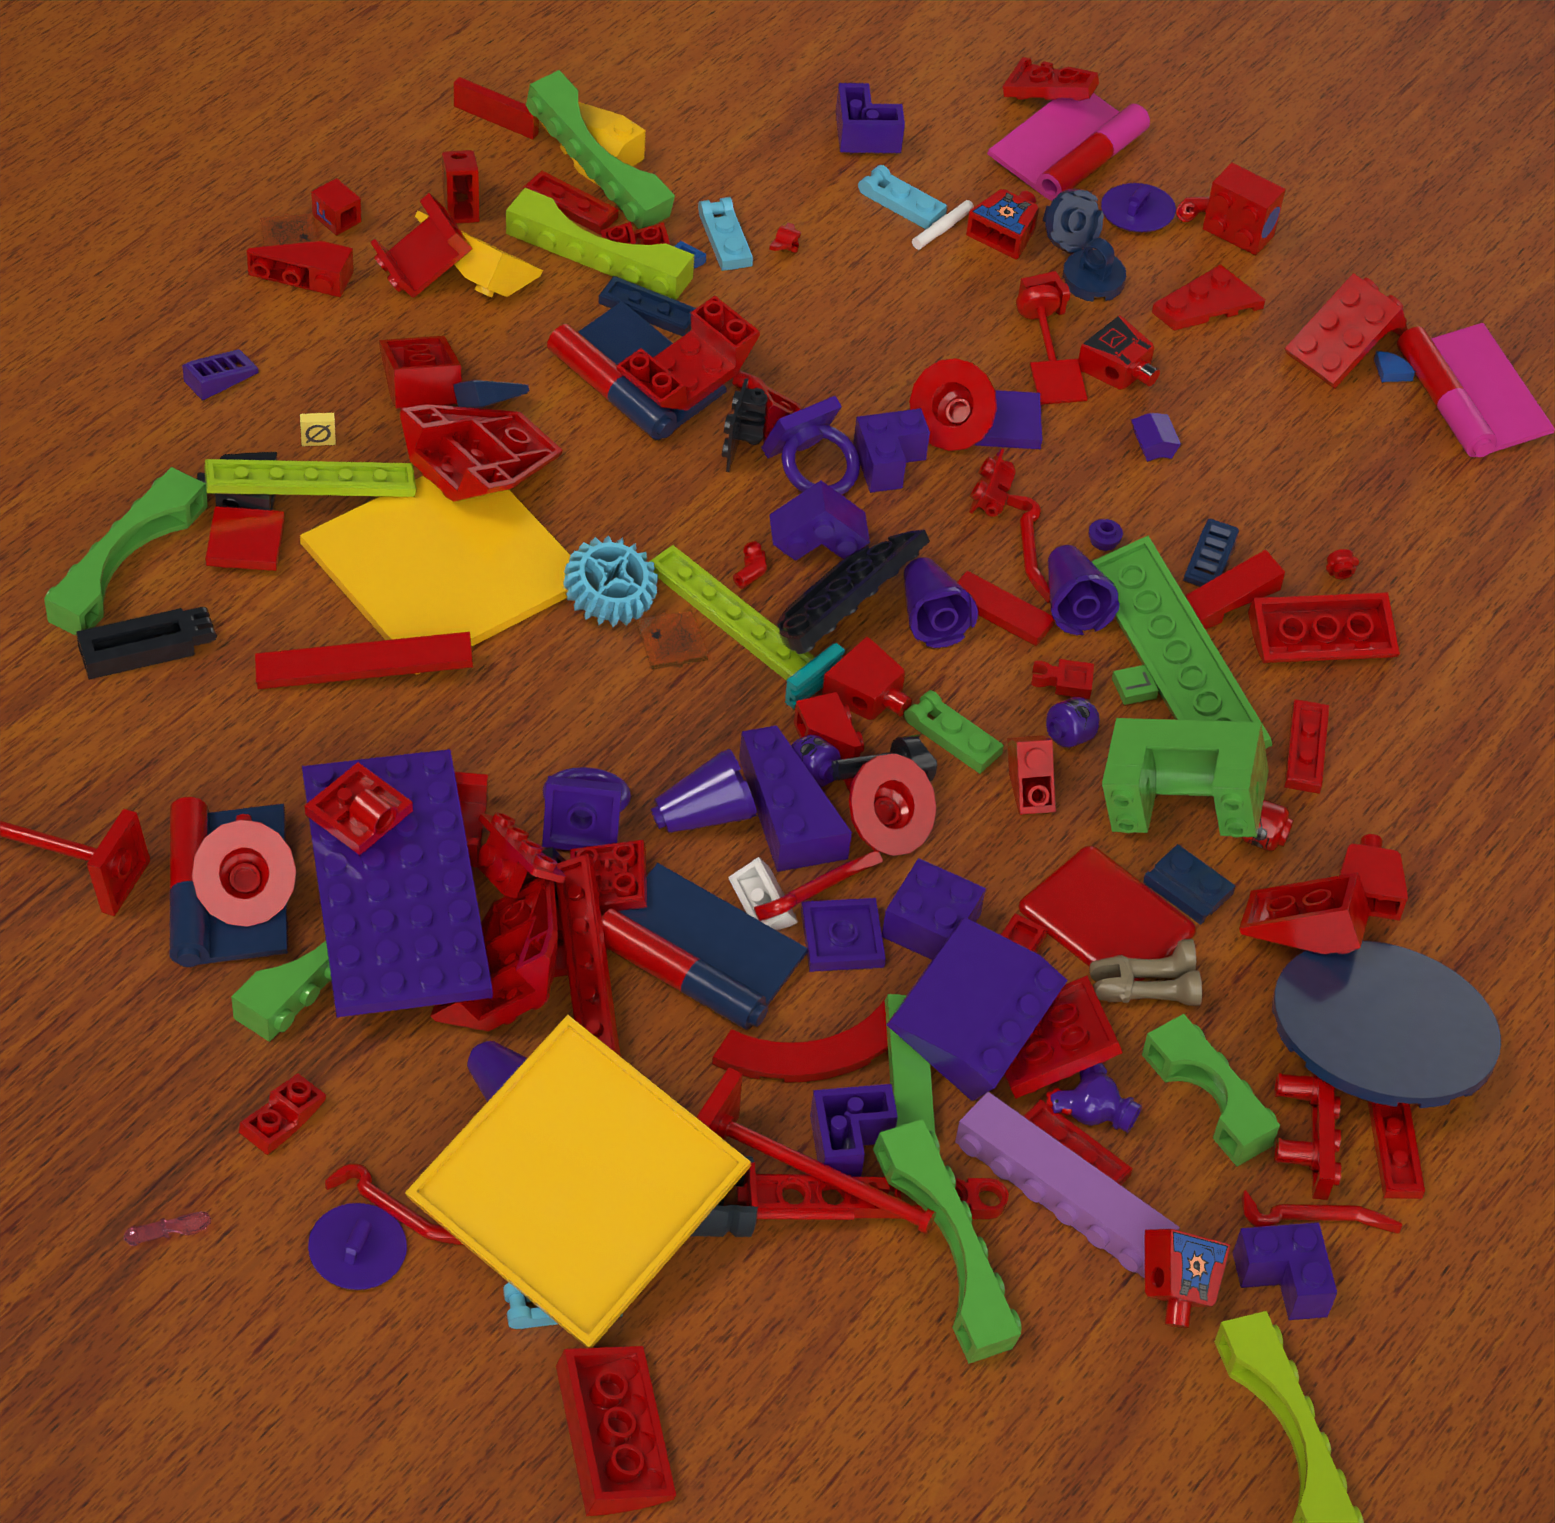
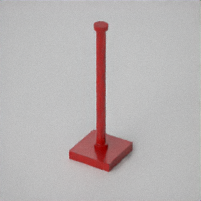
M124 808L97 848L0 821L1 837L88 861L87 868L101 912L115 916L151 861L137 812Z
M728 1067L696 1118L723 1140L727 1137L735 1139L919 1226L918 1231L924 1234L928 1233L936 1216L935 1211L929 1208L923 1211L736 1123L740 1115L743 1074Z

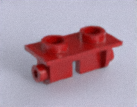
M1001 449L993 458L987 457L981 465L978 474L982 477L970 494V497L974 500L969 513L972 514L980 507L985 510L988 516L995 517L1003 511L1008 496L1007 492L1010 490L1016 474L1013 463L1002 460L1004 449Z

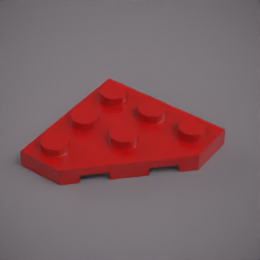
M1088 975L1063 986L1005 1072L1015 1099L1033 1093L1061 1079L1068 1078L1096 1064L1106 1062L1110 1058L1123 1053Z

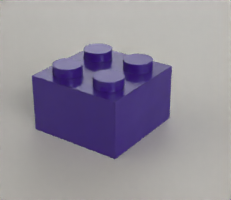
M918 858L885 911L882 937L933 960L961 919L966 917L977 922L981 915L986 888Z

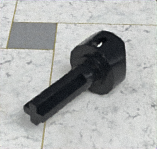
M918 734L897 737L891 744L890 752L832 761L831 767L834 771V780L850 779L856 776L863 764L875 756L898 754L912 759L926 773L929 781H932L936 774L937 760L921 742L920 735Z

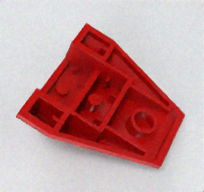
M428 404L402 408L400 411V419L410 462L421 471L425 478L435 484L445 497L453 502L512 489L560 457L563 451L528 418L517 411Z
M537 878L521 887L517 898L504 896L492 904L482 920L481 926L493 998L434 1005L431 1017L436 1022L491 1031L502 1024H511L519 1015L530 1009L537 1010L548 1001L550 997L549 991L555 975L558 942L554 881Z

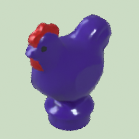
M1102 1063L1080 1071V1084L1074 1090L1061 1091V1089L1055 1088L1046 1094V1105L1052 1108L1054 1113H1063L1066 1116L1071 1115L1081 1123L1091 1126L1111 1121L1113 1122L1114 1129H1121L1126 1133L1131 1130L1142 1109V1105L1135 1102L1134 1098L1127 1097L1122 1099L1120 1097L1117 1085L1112 1078L1107 1076V1069Z

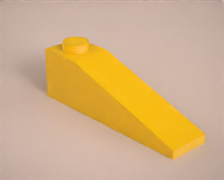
M578 102L581 117L588 131L608 153L632 167L644 159L646 130L621 114ZM560 143V149L563 151L565 155L568 154L564 146ZM572 158L578 173L598 185L594 179H590L587 176L584 168Z
M417 210L415 217L422 223L429 215ZM461 231L473 249L454 265L466 279L477 284L474 290L491 298L494 293L508 297L541 276L543 270Z

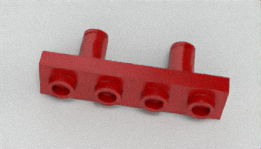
M1312 1072L1311 1077L1277 1073L1274 1086L1275 1097L1307 1100L1311 1104L1312 1141H1293L1277 1138L1274 1161L1275 1163L1281 1162L1309 1166V1169L1312 1170V1199L1328 1200L1333 1185L1339 1186L1341 1180V1162H1335V1152H1339L1341 1143V1130L1335 1129V1120H1338L1340 1114V1096H1334V1087Z

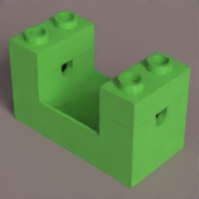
M1116 718L1102 781L1112 832L1148 833L1156 794L1213 796L1220 836L1257 837L1269 773L1261 722Z

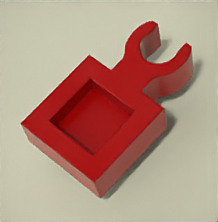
M1059 659L1058 666H1052L1045 661H1034L1031 685L1035 687L1056 686V695L1090 699L1094 673L1093 663Z

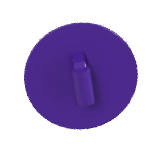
M1127 183L1116 186L1103 196L1101 202V210L1109 222L1117 227L1134 232H1150L1161 229L1173 220L1176 212L1173 199L1165 191L1143 183Z
M365 1203L345 1204L325 1213L312 1228L308 1242L309 1257L316 1271L328 1282L351 1290L370 1289L387 1282L401 1268L407 1249L406 1236L399 1222L383 1209Z

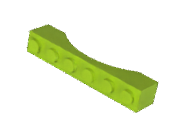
M524 188L506 209V234L674 300H677L693 279L694 254L666 243L636 245L598 237L570 221L552 198L530 189Z
M1267 1311L1221 1322L1214 1342L1229 1377L1248 1388L1268 1406L1280 1421L1291 1441L1298 1462L1300 1480L1298 1506L1292 1523H1364L1359 1508L1353 1506L1349 1499L1344 1473L1341 1469H1336L1330 1456L1331 1446L1329 1439L1324 1432L1319 1431L1316 1424L1313 1403L1310 1397L1304 1396L1298 1383L1299 1374L1294 1361L1288 1360L1283 1349V1337L1279 1327L1276 1324H1272Z

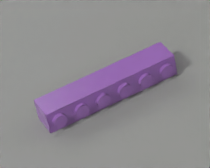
M987 1092L959 1121L955 1143L967 1155L976 1157L985 1163L996 1176L1008 1180L1017 1186L1028 1199L1033 1202H1039L1049 1209L1060 1222L1065 1225H1071L1081 1232L1092 1245L1106 1250L1117 1258L1127 1270L1136 1272L1145 1278V1230L1174 1229L1179 1231V1226L990 1092Z

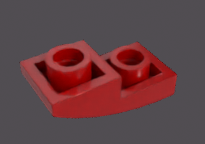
M631 222L600 230L602 238L615 242L636 245L665 243L670 245L664 222L634 231Z
M297 1073L270 1092L267 1104L240 1122L238 1133L268 1155L291 1137L326 1100V1094Z

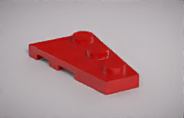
M1022 57L1002 87L1004 97H1016L1020 100L1033 97L1046 100L1072 98L1073 100L1081 101L1087 98L1090 99L1099 85L1098 72L1069 66L1059 70L1053 68V63L1043 61L1040 66L1032 64L1031 58Z

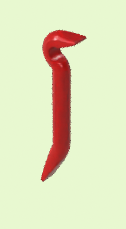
M1008 494L1006 505L1028 511L1020 518L1025 573L1035 589L1049 603L1050 589L1038 569L1033 525L1040 517V505L1032 498Z
M873 850L805 883L781 898L754 907L759 921L783 914L797 904L840 883L846 878L882 863L883 860L880 852Z
M349 1163L341 1166L325 1180V1188L329 1190L346 1183L351 1178H357L360 1180L357 1184V1190L362 1197L383 1209L422 1237L443 1243L464 1245L441 1225L429 1222L372 1184L370 1172L361 1164Z
M1244 1190L1241 1198L1244 1216L1255 1227L1276 1226L1281 1220L1358 1221L1385 1231L1400 1233L1403 1225L1381 1213L1356 1205L1279 1204L1270 1208V1214L1264 1215L1258 1211L1256 1203L1247 1190Z

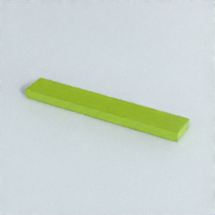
M205 459L204 465L207 493L415 497L416 492L412 463Z
M674 545L649 561L654 562L655 569L653 573L658 574V579L786 681L815 658L809 652L797 654L795 651L785 647L778 633L780 631L778 627Z

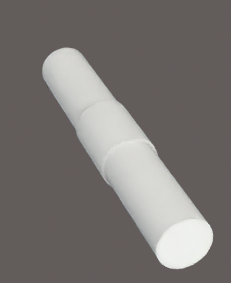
M966 200L938 219L929 228L912 239L913 246L920 250L936 237L942 235L969 214V211L974 208L973 203Z

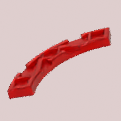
M885 999L859 1024L839 1034L819 1040L775 1042L758 1039L731 1029L713 1055L712 1064L725 1070L728 1067L749 1078L760 1079V1076L784 1079V1082H811L853 1072L869 1065L872 1059L888 1050Z

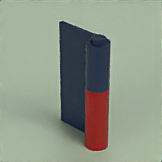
M623 301L580 331H576L569 324H562L552 332L547 341V348L550 352L655 440L669 437L676 428L727 392V388L722 385L688 411L660 407L616 370V365L640 348L650 356L655 357L673 344Z
M195 797L179 798L171 804L170 958L172 961L183 967H194L199 964L288 953L287 903L280 912L267 922L248 927L226 924L209 914L197 898L192 880L194 856L204 838L220 825L236 821L237 815H251L252 821L261 822L275 830L286 842L284 803L209 813L206 803Z
M659 863L647 875L646 908L622 910L619 912L615 909H609L601 917L606 949L745 1030L750 1029L752 1026L758 1027L763 1022L768 1012L767 1006L808 953V948Z

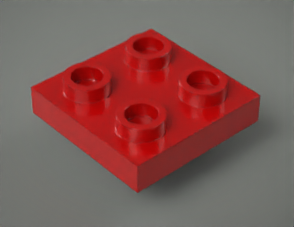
M359 762L304 805L307 817L359 855L413 812V802Z

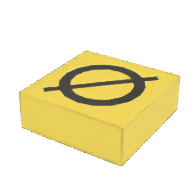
M334 413L300 414L302 446L336 445Z

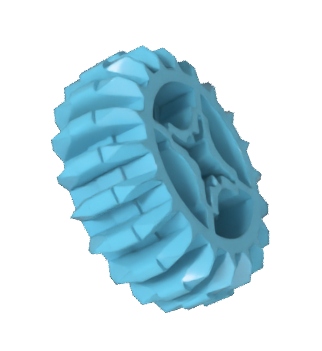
M609 535L604 538L603 543L594 537L590 545L583 542L579 546L578 551H574L571 554L569 563L566 564L564 570L565 578L563 585L568 590L566 594L567 600L575 601V611L582 609L586 611L584 614L585 620L594 616L597 617L598 625L602 624L604 620H609L611 626L614 627L620 620L627 626L632 618L639 620L643 613L651 608L653 599H655L657 594L658 574L653 573L655 569L654 562H646L647 552H636V543L628 547L624 545L623 537L617 543L612 542Z

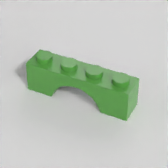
M1182 1014L1147 1033L1142 1056L1164 1082L1184 1081L1193 1083L1205 1089L1216 1100L1221 1116L1219 1117L1213 1139L1236 1167L1274 1145L1280 1127L1275 1114L1269 1108L1264 1107L1253 1094L1250 1085L1236 1075L1230 1068L1225 1056L1217 1052L1210 1045L1199 1026L1192 1024Z

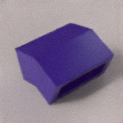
M1148 413L1131 420L1134 433L1147 462L1159 457L1172 459L1181 443L1167 414Z

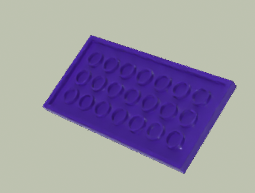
M451 750L302 766L306 803L357 762L413 802V812L361 855L357 854L309 818L336 1018L493 998L491 977Z

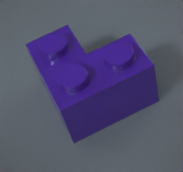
M838 83L836 121L840 152L901 153L905 128L902 104H872L869 83Z
M921 408L856 417L853 444L858 452L860 466L870 493L902 489L906 463L926 460L930 431Z
M822 480L769 514L773 545L795 561L821 544L842 559H845L870 543L866 513Z
M892 1084L813 1090L810 1119L817 1160L847 1175H851V1177H861L865 1156L863 1145L875 1144L880 1132L896 1128L898 1115Z
M1319 1222L1241 1228L1233 1250L1240 1287L1280 1285L1288 1320L1328 1317L1336 1298L1337 1290Z

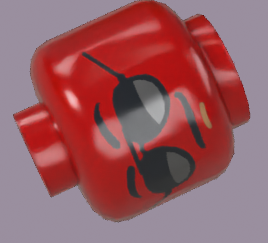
M1264 799L1257 837H1242V839L1248 844L1267 851H1274L1278 845L1285 846L1294 820L1289 818V810L1286 807Z

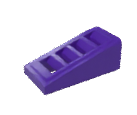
M240 349L193 360L182 365L184 382L202 401L259 373L258 367ZM239 362L242 367H237L234 363Z

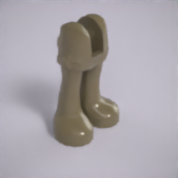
M1193 939L1179 941L1173 954L1166 958L1136 959L1117 955L1096 960L1090 964L1089 973L1091 978L1097 981L1093 988L1099 1000L1128 1003L1132 999L1148 998L1177 1001L1188 1006L1201 1005L1202 982L1200 972L1196 970V949ZM1134 978H1174L1175 980L1134 981Z

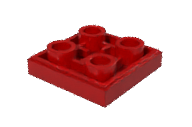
M215 506L205 557L206 566L276 571L285 522V512Z
M644 840L570 849V859L584 854H589L593 858L601 913H606L609 909L622 911L647 907L646 846Z

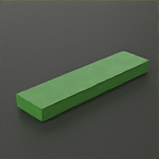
M887 994L885 998L886 1024L907 995ZM886 1025L890 1084H892L898 1115L896 1127L924 1119L928 1130L935 1133L930 1063Z

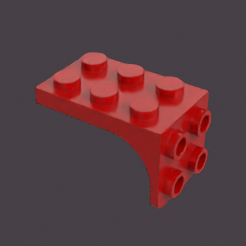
M1353 273L1285 347L1286 354L1335 389L1385 334L1392 330L1401 336L1402 333L1408 330L1407 319L1403 312L1404 306L1393 295L1385 296L1382 294L1378 286L1369 278L1361 279Z

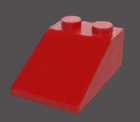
M445 336L379 340L390 398L396 409L400 408L401 410L402 408L426 404L453 406V404H457L454 384L462 382L461 364Z
M1358 872L1251 891L1239 930L1241 935L1320 954L1336 952L1338 954H1347L1361 948L1370 908Z

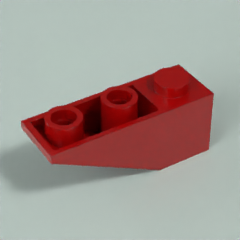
M325 241L248 248V275L341 298L354 273L353 248Z

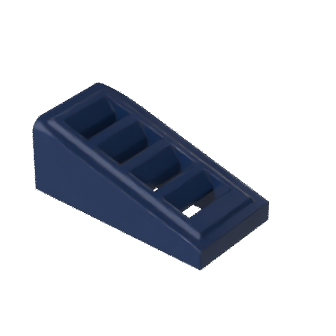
M471 380L454 384L458 407L466 408L483 407L527 394L530 391L528 385L520 383Z
M1208 519L1183 581L1201 587L1223 574L1236 546L1239 529L1213 519ZM1198 567V568H1201V569H1204V570L1213 572V573H1215V574H1214V575H1211V574H1208V573L1199 571V570H1197L1196 568Z

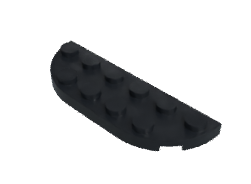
M915 530L888 537L889 541L880 542L871 548L866 546L834 566L789 605L777 622L780 630L778 633L785 647L795 651L797 654H803L812 650L816 646L815 643L823 635L835 630L836 624L840 620L854 613L858 609V605L865 598L877 593L878 587L882 583L896 576L899 573V568L920 554L919 551L930 542L926 531Z

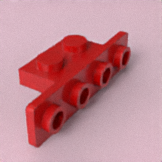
M495 812L494 816L484 813L480 814L478 821L490 832L486 844L479 851L476 867L503 895L517 898L527 872L535 877L564 883L566 876L556 866L557 862L542 852L543 847L528 838V832L515 825L516 820L500 812Z

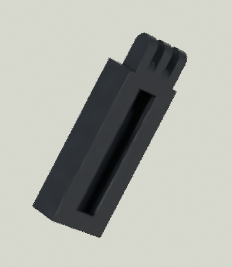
M199 607L183 611L182 608L77 631L78 648L88 679L194 656V646L213 642L217 638L212 620L209 618L208 609L206 607Z

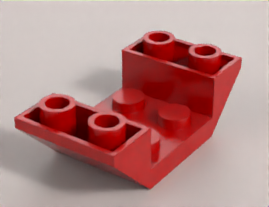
M714 295L690 312L692 329L690 332L655 357L650 356L640 348L616 365V370L660 407L688 411L737 375L758 340L760 331Z

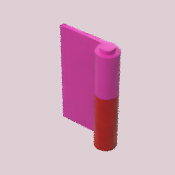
M1094 93L1090 99L1087 98L1081 101H1076L1072 98H1057L1049 102L992 146L987 154L1045 198L1053 201L1059 193L1076 187L1145 132L1150 126V118L1146 109L1138 104H1130L1119 112Z
M1484 323L1435 338H1431L1423 327L1417 326L1406 330L1398 338V349L1412 366L1415 375L1470 457H1484L1489 453L1554 433L1555 428Z

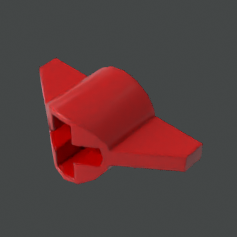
M787 223L785 226L781 225L774 241L770 244L769 250L779 251L785 249L794 253L798 252V238L801 236V231L796 230L794 224Z

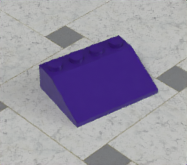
M964 917L886 1025L971 1101H974L996 1087L1067 982V979L1039 954Z

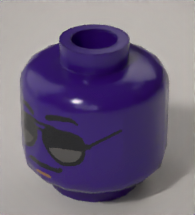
M1082 697L1070 698L1053 705L1049 709L1046 718L1047 732L1054 742L1061 747H1074L1095 737L1100 721L1099 713L1095 706Z
M808 735L797 739L791 745L820 788L834 781V771L831 763L832 761L841 760L838 749L817 735Z

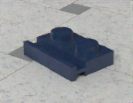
M1179 844L1157 862L1152 871L1145 873L1143 880L1145 885L1200 925L1208 915H1212L1233 895L1235 890L1233 883Z

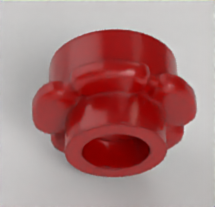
M1349 549L1336 550L1329 554L1326 559V571L1330 576L1335 575V578L1340 580L1351 577L1357 569L1356 566L1359 565V559L1354 557L1353 552Z

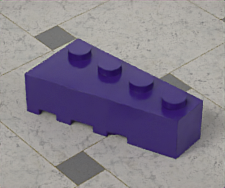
M778 726L742 731L739 760L754 799L757 814L777 872L848 859L852 835L851 830Z

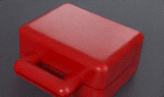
M1085 846L1024 896L1018 905L1020 912L1024 916L1047 928L1048 935L1089 967L1096 960L1117 955L1136 959L1166 958L1173 954L1179 941L1191 939L1196 932L1195 924L1189 918L1094 846ZM1134 978V981H1143L1146 978Z

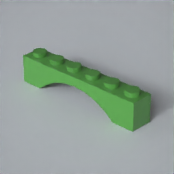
M560 70L529 85L526 102L529 112L536 116L546 127L548 133L564 146L568 155L584 168L587 176L590 179H594L604 190L607 198L615 202L623 211L628 221L633 222L638 229L670 217L675 195L657 175L641 171L623 163L597 143L581 117L577 88Z
M173 467L162 477L157 478L147 493L141 499H137L132 504L131 509L120 520L113 523L110 531L99 542H95L91 546L87 555L78 564H74L69 569L67 575L56 586L49 589L44 598L48 622L75 636L77 631L94 628L104 617L103 603L106 588L113 573L139 547L168 533L189 528L208 507L206 483Z
M326 941L297 960L278 967L256 971L231 996L233 1018L269 1042L279 1032H285L293 1023L295 1016L305 1006L312 1005L317 999L320 990L331 981Z
M924 1119L880 1132L873 1151L888 1184L908 1195L925 1211L928 1208L935 1211L934 1222L938 1225L949 1244L956 1264L959 1284L958 1307L952 1328L968 1364L1013 1349L1021 1335L1022 1326L1020 1318L1014 1309L1009 1308L1004 1297L1005 1287L1002 1278L997 1272H993L989 1264L986 1243L982 1237H977L973 1229L970 1208L958 1196L955 1189L956 1180L954 1173L948 1165L945 1166L939 1154L940 1145L936 1134L928 1130Z

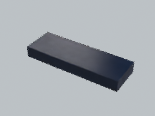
M613 276L599 294V304L613 308L623 301L649 324L683 337L691 330L690 312L695 310V307Z

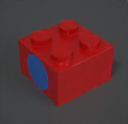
M1231 162L1212 183L1202 229L1256 256L1275 235L1286 189Z

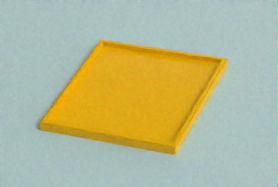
M421 476L415 479V497L380 496L300 535V544L385 640L470 632L471 645L474 646L567 598L568 590L563 585L565 578L564 570L566 564L569 563L571 555L510 490L453 502L445 497L443 492L429 479Z
M567 1014L409 1187L405 1194L419 1208L586 1348H593L751 1167V1161Z

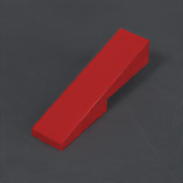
M1265 549L1188 593L1185 597L1206 630L1222 623L1224 613L1251 603L1253 598H1263L1280 591L1285 571Z

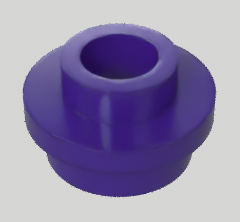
M1099 519L1090 525L1088 535L1095 548L1108 551L1114 549L1121 542L1123 531L1118 523L1109 519Z

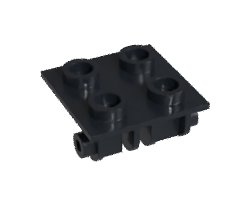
M745 378L741 391L735 390L731 407L734 413H728L725 420L724 433L729 434V438H725L722 449V457L727 458L726 472H730L740 440L747 441L751 445H757L764 438L768 397L760 388L749 389L748 378Z

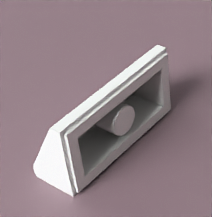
M759 857L728 877L746 913L757 920L759 919L754 907L784 896L772 870ZM790 909L783 914L762 920L761 922L775 930H781L798 923V920L793 910Z

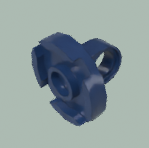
M1068 189L1059 193L1050 206H1046L1042 221L1046 222L1048 238L1055 247L1062 251L1075 253L1083 250L1093 239L1099 237L1103 227L1104 215L1103 211L1098 209L1096 202L1098 199L1095 195L1087 190Z
M1095 238L1083 250L1077 251L1067 258L1064 263L1062 277H1064L1070 293L1075 297L1092 302L1094 297H1105V301H1108L1122 292L1126 281V268L1115 257L1113 247L1109 242L1102 238Z

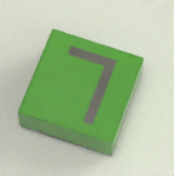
M1145 665L1113 671L1112 681L1124 705L1157 699L1159 690Z

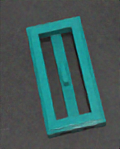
M837 643L832 644L789 677L786 685L785 703L794 710L796 701L810 698L823 688L825 673L842 659L841 656L844 655L845 649Z

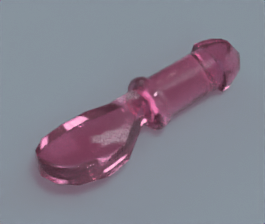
M200 1211L183 1215L176 1219L165 1220V1218H162L158 1222L138 1227L134 1225L126 1230L124 1240L129 1245L137 1246L141 1242L161 1237L168 1238L170 1232L184 1235L197 1234L209 1226L211 1217L207 1212Z

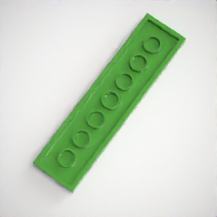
M1149 536L1091 561L1116 586L1120 604L1115 619L1142 665L1146 666L1159 690V694L1175 720L1261 722ZM1262 724V731L1266 749L1272 746L1271 737L1269 736L1268 732Z

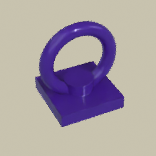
M836 396L778 419L761 447L767 459L782 453L784 472L789 481L801 492L813 486L814 483L807 480L798 470L795 462L796 450L808 449L822 438L832 441L842 450L847 465L842 479L829 486L843 495L852 488L858 478L860 460L854 444L844 433L830 426L842 407Z
M587 767L565 769L552 776H548L543 786L545 812L542 847L570 850L618 843L620 812L628 806L631 799L630 789L625 781L613 773Z

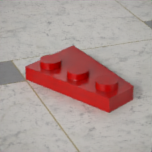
M1220 264L1153 303L1152 313L1171 329L1178 330L1207 323L1210 317L1225 314L1228 318L1238 315L1239 310L1251 308L1253 311L1261 310L1264 308L1266 299Z

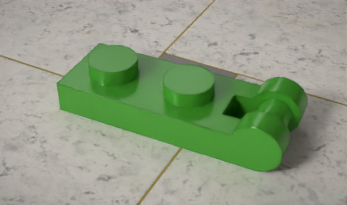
M932 690L927 691L920 697V703L912 704L904 711V718L912 727L979 774L1003 753L1004 745L944 704L940 696ZM931 714L935 719L932 720L927 715Z

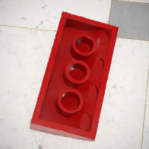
M1388 592L1253 598L1248 609L1254 642L1263 663L1389 658L1400 655Z
M644 1347L564 1349L556 1364V1370L586 1517L628 1512L674 1500L676 1491Z

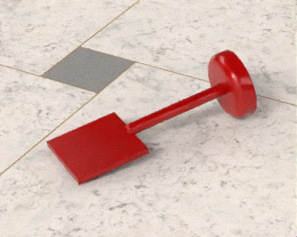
M1050 285L1032 286L1021 292L1016 299L1017 311L1022 317L1039 319L1049 360L1030 362L1036 393H1040L1041 405L1087 401L1088 398L1078 359H1056L1046 317L1057 311L1061 304L1059 291Z

